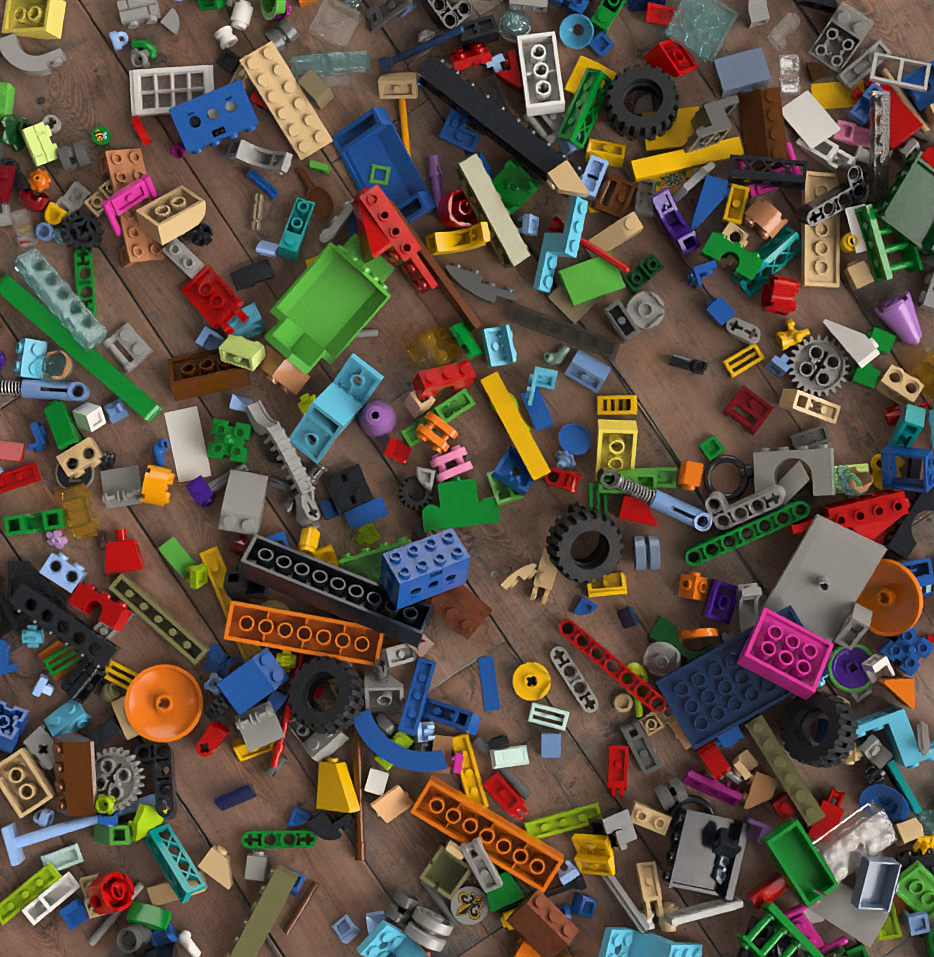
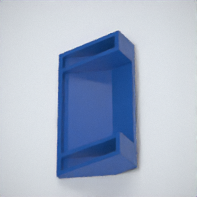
M384 107L370 109L331 137L359 192L366 187L370 190L377 185L369 183L372 164L391 167L388 186L379 185L388 200H393L409 224L437 208ZM375 169L374 180L385 181L386 170Z

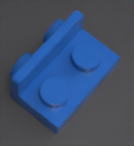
M715 260L689 270V275L686 276L689 286H693L694 289L702 286L701 279L713 274V270L717 268Z

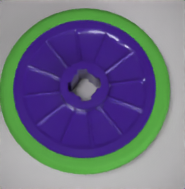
M856 643L852 650L841 645L833 650L834 655L830 662L827 661V669L830 672L828 677L835 687L847 693H857L865 690L872 684L861 663L873 655L867 647ZM853 663L856 668L851 672L848 666Z

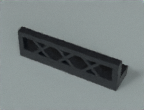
M730 154L728 183L805 190L808 161ZM734 161H742L746 165L741 170L733 169ZM757 162L762 163L765 168L761 171H755L751 166ZM775 164H780L784 170L780 173H775L771 167ZM794 166H803V174H793L790 169Z

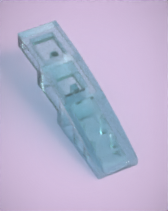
M369 51L332 52L290 57L291 73L294 77H302L310 68L319 77H328L330 74L369 72L371 70Z

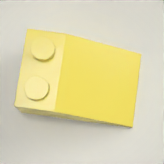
M6 0L1 33L4 35L14 33L20 37L44 40L61 39L66 2L63 0Z
M598 419L595 481H598L596 477L598 470L605 466L611 467L614 471L635 469L638 433L636 421Z

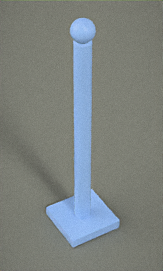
M170 788L162 789V795L168 794ZM155 793L138 798L137 801H132L133 805L126 806V809H119V817L136 812L139 803L155 806ZM81 816L20 836L15 822L5 825L1 828V833L11 866L19 865L26 859L22 847L98 824V816Z

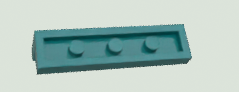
M785 225L773 239H769L756 251L761 256L760 259L764 261L753 278V286L748 289L746 286L748 282L735 276L733 272L729 275L730 278L740 285L747 297H750L768 281L767 278L770 274L775 275L801 252V238L795 230ZM796 241L798 245L793 250H789L791 244ZM783 254L781 261L775 263L776 258ZM768 267L767 273L761 276L762 270Z
M169 823L148 831L144 842L181 904L189 901L191 894L205 889L206 884ZM166 831L170 837L169 840L161 838L158 833ZM169 846L178 850V856L169 852ZM178 862L186 864L188 871L181 870L178 867ZM188 877L196 880L199 885L191 888L187 882Z

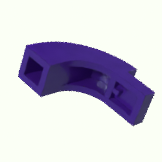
M667 187L649 196L655 208L654 212L663 229L683 255H687L701 246L695 231L685 222L678 211Z

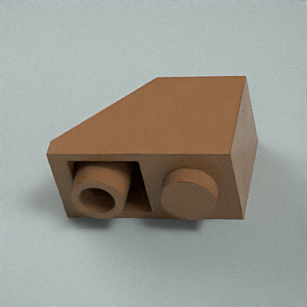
M754 769L751 773L752 776L746 780L748 786L746 791L742 792L741 806L749 809L771 799L779 779Z

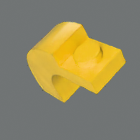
M480 222L469 228L457 231L435 232L425 237L426 247L431 255H444L485 246L486 242L490 241L488 223Z

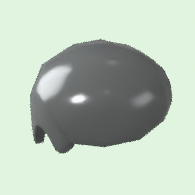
M809 480L790 499L791 502L800 499L805 501L809 507L814 505L818 500V496H813V482ZM803 504L796 506L798 508H805Z

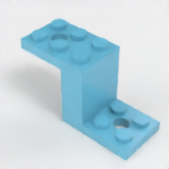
M353 353L333 383L313 401L290 435V443L318 464L338 435L359 414L384 376ZM355 376L360 377L362 383H358L355 380ZM309 435H313L316 439V442L312 441L309 438Z
M894 705L855 720L858 723V729H856L858 738L866 735L865 732L871 729L873 731L884 730L896 763L910 769L918 766V762L934 760V740L930 742L931 752L923 756L919 752L917 741L903 708Z
M382 920L357 947V951L365 957H387L390 952L395 953L397 957H429L423 948L409 938L403 930L385 920Z
M606 927L598 957H702L703 944L698 942H674L649 931L641 934L636 927Z

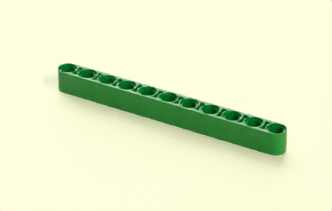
M7 273L3 275L0 279V294L146 421L150 423L162 410L160 405Z

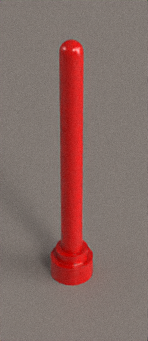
M555 216L548 229L554 233L561 232L563 234L565 223L562 222V219ZM582 236L580 237L579 244L622 272H629V266Z

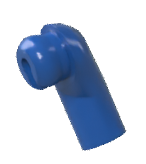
M165 438L159 439L152 449L156 466L166 464L163 454L169 447V441Z

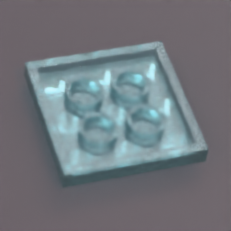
M681 0L663 35L711 64L739 13L719 0Z

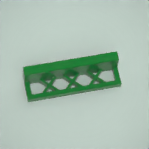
M586 69L556 135L558 139L570 142L581 150L604 103L607 90H609V84L612 80L602 70ZM602 80H604V81H605V84H604L603 88L601 89V83H602ZM596 97V104L593 107V100ZM588 115L589 119L588 122L585 124V118ZM579 132H580V133H581V137H580L579 142H578V141L576 140V138H577V136H578V134H579Z

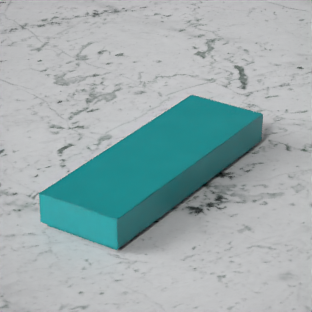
M890 759L885 764L901 795L906 799L910 811L916 814L922 811L920 805L895 761Z

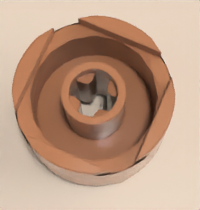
M759 196L744 213L745 218L743 221L751 228L755 226L759 230L758 234L764 240L768 238L773 239L788 221L786 218L782 220L780 218L782 214L768 201L761 202L762 197Z

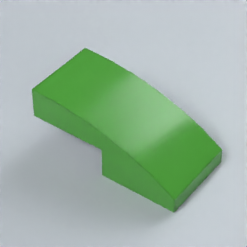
M172 537L158 548L183 579L190 574L185 569L191 565H197L175 537Z

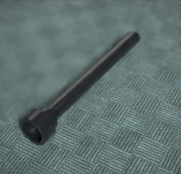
M581 873L565 885L562 884L547 889L543 894L548 898L574 888L581 891L586 889L587 886ZM523 899L497 910V912L501 914L504 911L516 908Z

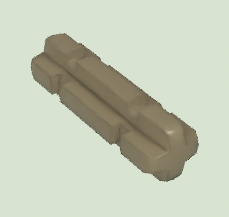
M259 193L253 194L254 204H252V221L250 222V229L252 231L261 230L260 221L262 220L264 196Z

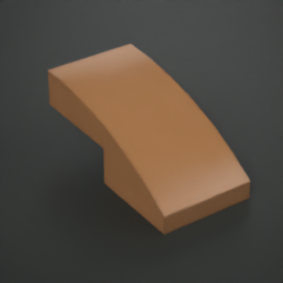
M434 734L435 739L433 740L432 751L443 750L448 769L431 772L450 774L453 736Z

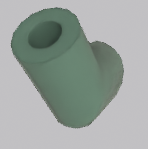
M562 344L557 353H544V363L547 365L561 364L570 349Z

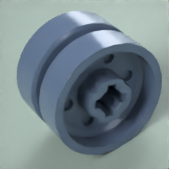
M643 535L633 536L632 552L635 571H645L646 562L649 570H660L658 535H647L646 544Z

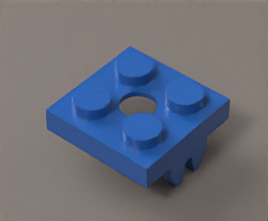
M934 60L929 62L932 64L928 80L931 87L929 92L924 93L904 88L918 113L934 103ZM920 67L902 77L901 82L920 86L924 82L926 67Z
M510 445L492 473V476L524 496L533 480L517 449ZM514 467L518 468L521 471V475L514 476L511 469Z

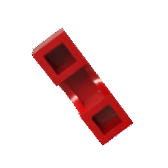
M466 360L420 371L412 381V385L418 399L435 396L438 391L448 386H451L452 391L470 387L476 378V374L470 361Z
M79 582L68 603L90 615L95 607L101 605L102 613L98 620L112 629L121 632L132 614V611L126 609L128 605L120 600L114 602L111 600L113 596L104 591L102 593L97 592L98 587L89 582L87 585Z

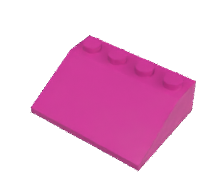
M764 607L743 646L737 664L807 700L816 691L834 644Z

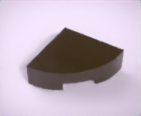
M816 62L806 63L811 83L830 77V72L822 64Z

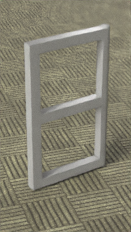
M874 52L869 81L926 92L932 64ZM877 58L900 62L896 81L874 76ZM904 63L926 67L923 86L901 82Z

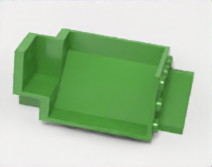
M355 233L343 247L340 244L335 246L330 242L270 310L278 321L264 336L265 339L306 375L321 358L332 365L391 297L386 291L388 287L383 282L395 269L380 255L365 264L359 236Z

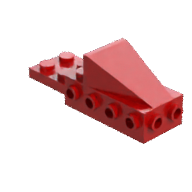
M375 185L370 190L366 187L353 196L355 200L350 204L354 208L365 264L385 252V258L389 264H393L394 267L402 264L403 272L411 277L414 281L413 286L418 292L424 294L437 287V282L417 255V252L422 249L379 185Z
M887 489L821 505V513L818 515L873 540L900 517L909 514L908 508H910L908 497H905L903 490ZM815 515L805 517L785 526V529L792 534L796 533V536L804 535Z

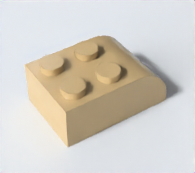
M181 185L137 209L136 215L139 227L151 238L164 245L196 227L205 215L206 203L205 200Z
M25 748L19 749L0 762V788L20 819L57 795L54 786L37 760Z

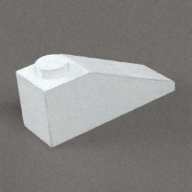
M827 319L823 321L829 331L861 368L880 354L877 350L879 345L872 337L868 339L865 334Z

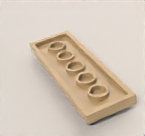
M272 41L239 60L245 73L300 161L333 141Z
M807 171L805 190H802V206L838 186L839 182L836 173ZM840 212L816 226L801 224V286L840 287Z

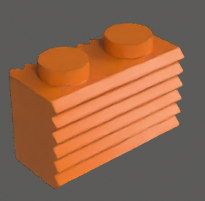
M687 460L681 462L677 485H681L683 490H695V487L700 486V479L703 474L701 471H703L702 467L704 465Z

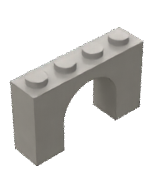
M816 445V449H809V446H797V450H789V447H778V451H770V448H760L759 452H753L755 493L777 485V474L780 467L788 460L800 459L807 463L811 469L813 496L836 495L834 449L828 448V445Z

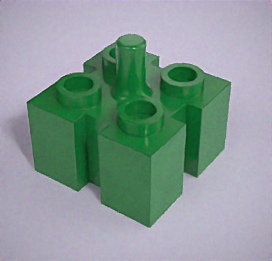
M213 419L211 434L215 435L214 442L209 441L207 457L225 460L226 456H230V461L248 464L250 449L246 448V442L252 441L253 426L236 422V426L231 427V422Z

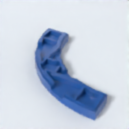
M370 709L362 711L359 717L355 716L353 719L354 726L363 741L385 761L412 771L431 772L448 769L442 749L436 751H414L390 740L376 724Z

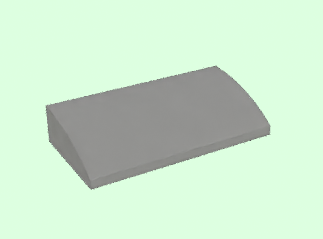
M837 880L840 886L826 896L820 894L822 896L820 903L809 909L870 948L884 925L889 912L884 910L857 909L851 904L854 890Z

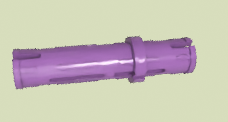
M439 155L427 156L429 164L428 177L431 179L433 199L437 206L435 213L439 214L438 204L441 196L444 194L443 171H441Z

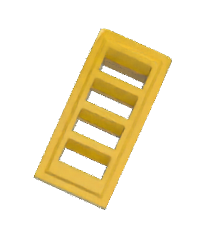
M637 395L597 396V415H637ZM627 399H630V410H627ZM604 400H607V411H604ZM611 400H615V411L611 409ZM619 400L623 402V411H619Z

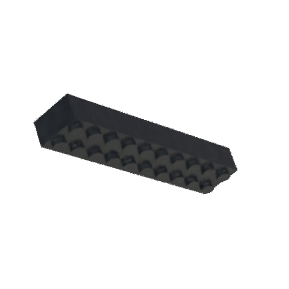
M430 54L416 71L417 82L545 182L548 179L547 173L566 161L567 156L559 150L556 152L552 149V145L546 139H539L536 136L537 133L532 128H525L520 124L521 120L515 115L510 116L506 113V109L500 103H493L490 100L491 97L486 92H479L472 81L469 79L465 81L460 77L459 71L453 67H447L445 61L440 56ZM575 162L570 163L579 178L582 179V168ZM562 194L566 198L569 197V195Z
M257 534L254 535L244 553L237 574L417 648L435 607L424 601H419L396 610L383 585Z

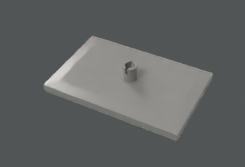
M816 514L760 611L762 612L763 608L766 607L776 613L791 605L805 629L832 642L887 548Z

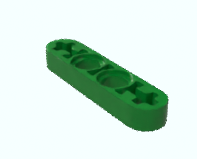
M78 249L74 252L78 313L81 318L90 321L97 315L93 254L85 249L84 252L88 253V256H85V263H89V266H79V263L83 264V259L79 257V254L82 253L81 249ZM82 269L89 270L90 275L88 278L82 279L80 277ZM90 288L91 295L88 298H83L81 295L82 289ZM82 301H92V303H88V308L92 310L89 316L83 313L86 310V304L82 303Z
M310 829L248 830L243 834L241 842L248 849L311 848L317 842V835ZM297 833L301 834L300 838L310 834V837H313L314 840H311L310 844L306 840H300V844H297ZM249 834L252 835V838H259V834H262V845L258 844L259 840L249 844V841H246L245 838H248ZM286 834L294 836L295 840L292 844L285 843L284 836ZM265 835H274L275 842L267 844L264 840Z

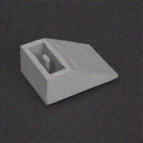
M843 1L808 53L840 73L873 26L874 21Z
M314 697L315 710L317 712L326 711L322 704ZM292 714L290 716L288 727L310 757L318 763L325 761L350 739L344 730L341 732L336 730L335 734H320L298 723Z

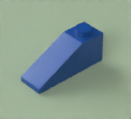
M710 175L705 176L690 224L693 230L722 202L723 198L727 199L730 187H727L729 181Z
M426 698L421 716L473 736L476 735L482 719L473 712L430 698Z

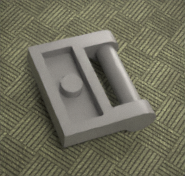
M563 112L539 115L553 132L551 135L545 132L534 116L527 117L524 114L522 117L524 121L532 126L541 139H546L550 144L557 139L556 135L565 118Z
M128 322L102 343V346L108 349L124 367L123 370L127 374L154 352ZM116 341H119L134 358L133 361L129 362L114 345Z

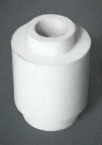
M245 0L235 2L230 19L233 28L244 31L249 26L253 7L250 6L251 3Z

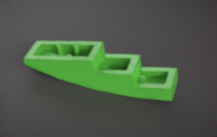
M464 388L430 412L448 424L476 403ZM425 415L399 433L410 449L421 442L416 437L415 429L419 424L424 426L427 424L424 419ZM433 427L431 431L435 433L438 430Z
M677 467L636 468L616 471L624 476V478L626 477L630 481L633 480V482L639 483V485L642 484V486L648 487L651 490L657 489V487L676 488ZM611 473L605 475L604 482L611 480ZM599 483V493H624V491L621 492L618 489H607Z

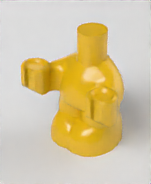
M793 319L786 321L788 331L776 332V339L780 349L784 351L788 347L802 342L804 337L810 335L809 329L806 328L798 331L794 328L795 322L792 321Z

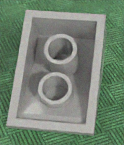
M230 469L218 529L255 535L260 532L268 475Z

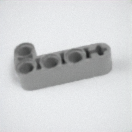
M773 485L729 505L723 493L714 491L707 498L705 507L718 529L725 530L778 507L782 504L786 492L782 486ZM773 493L775 495H779V498H777L776 496L772 497ZM711 499L718 500L720 505H714ZM755 500L761 501L762 504H763V506H761V507L756 506V505L754 504V501H755ZM737 508L744 509L746 514L738 513ZM720 516H726L728 522H723Z

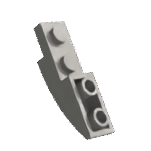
M446 264L445 271L472 296L492 305H495L496 298L515 304L517 294L514 293L515 290L508 287L500 289L496 287V284L485 281V284L482 283L483 275H480L478 270L470 268L467 271L462 269V266L459 264Z

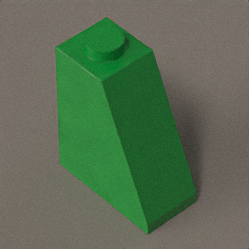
M58 400L48 403V407L43 410L58 449L66 451L83 441L66 403Z

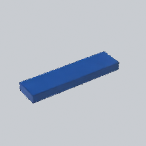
M418 657L397 732L416 737L436 662Z

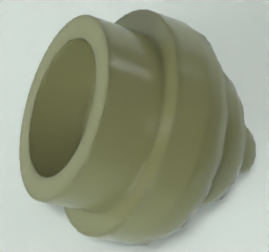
M107 683L101 689L100 698L107 702H113L120 696L119 687L114 683Z

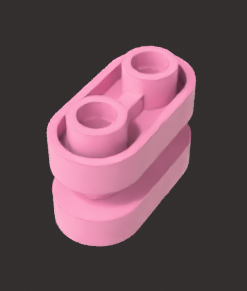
M460 445L450 448V452L445 455L441 452L431 456L432 460L429 462L432 469L438 467L440 471L439 474L435 475L438 483L473 469L471 461L464 462L463 456L467 455L465 447L461 448ZM456 460L458 466L447 470L445 464Z

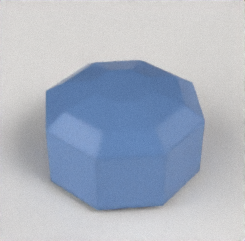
M46 222L38 224L35 230L37 238L47 242L54 238L56 232L53 225Z

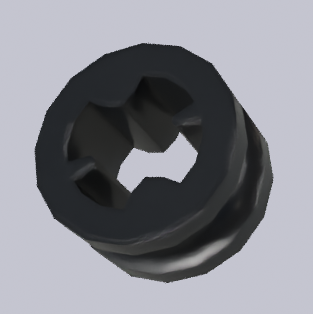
M105 451L102 467L108 466L109 469L114 467L116 460L115 452L110 454L109 451Z

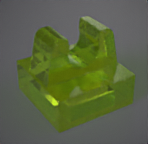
M370 522L359 529L361 535L355 539L359 545L366 541L371 545L381 537Z

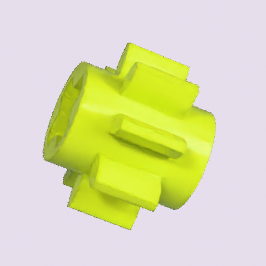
M306 393L300 396L301 402L297 404L303 415H305L313 401L317 398L315 394L310 396V394Z
M282 650V653H277L276 660L285 672L290 673L291 668L295 669L297 654H292V651Z

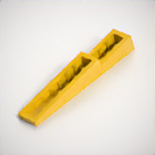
M738 136L721 140L718 144L686 154L684 149L633 160L630 162V168L636 183L666 174L673 175L703 167L710 161L718 163L729 160L730 154L744 155V151Z
M498 372L481 379L480 381L533 482L551 473Z

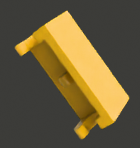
M624 572L611 573L608 576L605 574L602 576V580L597 581L594 579L593 583L586 584L588 597L627 594Z

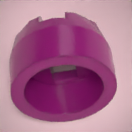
M177 142L170 148L172 156L176 159H182L187 153L182 142Z

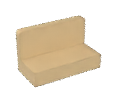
M383 73L378 80L380 99H417V73Z

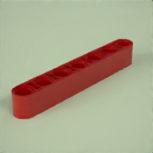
M566 619L560 623L559 632L563 637L650 710L659 713L665 709L666 700L662 694L575 621ZM565 623L572 624V633H565L563 631ZM580 635L588 638L587 645H579L577 640ZM594 648L602 649L603 656L601 658L593 656L592 651ZM610 660L618 663V668L614 671L609 670L607 667V663ZM624 673H630L633 676L631 683H625L622 680ZM641 685L648 688V693L644 696L637 693V688ZM655 698H660L663 701L661 708L653 707L652 701Z

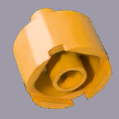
M148 464L147 468L151 470L150 473H145L141 494H145V498H140V502L164 507L165 503L169 504L171 493L168 492L169 484L173 485L175 474L171 473L172 469Z

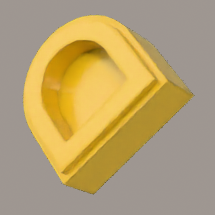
M49 202L44 212V217L47 223L57 225L63 222L68 212L54 202Z

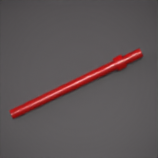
M299 653L295 671L303 668L302 664L305 663L306 654ZM287 701L280 724L285 736L291 716L290 709H292L288 706ZM285 737L273 743L271 767L277 768L280 755L285 747L283 745Z

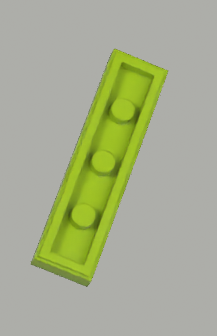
M597 802L526 821L524 825L526 832L541 839L589 826L588 818L600 814L601 811Z
M51 862L46 864L0 902V923L2 926L62 877Z

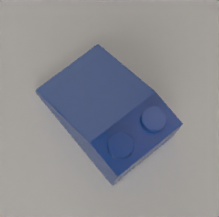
M266 647L257 651L215 685L239 716L276 690L289 677Z

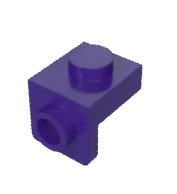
M202 475L185 485L200 507L211 505L217 497Z

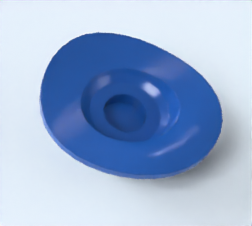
M874 784L865 788L860 795L859 803L861 808L868 815L880 821L896 824L903 822L909 815V805L906 799L889 786Z

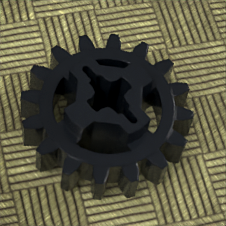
M81 211L80 216H78L74 212L72 218L67 216L66 222L62 224L64 229L61 230V235H65L63 242L68 241L67 247L73 246L74 252L78 249H81L83 254L85 249L92 252V246L97 249L98 243L102 242L103 238L101 236L104 233V230H100L102 223L97 224L98 218L92 219L91 213L84 216L83 211ZM85 228L84 234L80 237V232Z

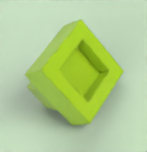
M201 563L199 565H191L185 569V571L190 572V576L186 577V581L190 583V588L198 589L208 583V565Z

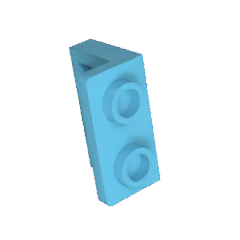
M255 303L241 309L250 318L247 322L243 323L236 315L227 322L235 330L232 335L242 336L245 339H249L267 330Z
M509 324L481 330L488 368L516 362L517 352L513 345V333Z
M27 338L20 339L17 342V361L13 365L15 377L43 380L48 342Z
M70 699L45 718L44 722L52 736L55 737L79 731L92 720V717L85 712L80 703Z

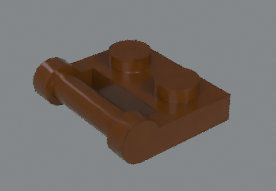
M605 172L603 184L591 208L620 220L626 213L637 184ZM611 182L617 184L608 206H604L602 203Z

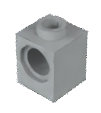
M253 850V853L249 852L247 855L245 879L265 880L269 854H264V851Z

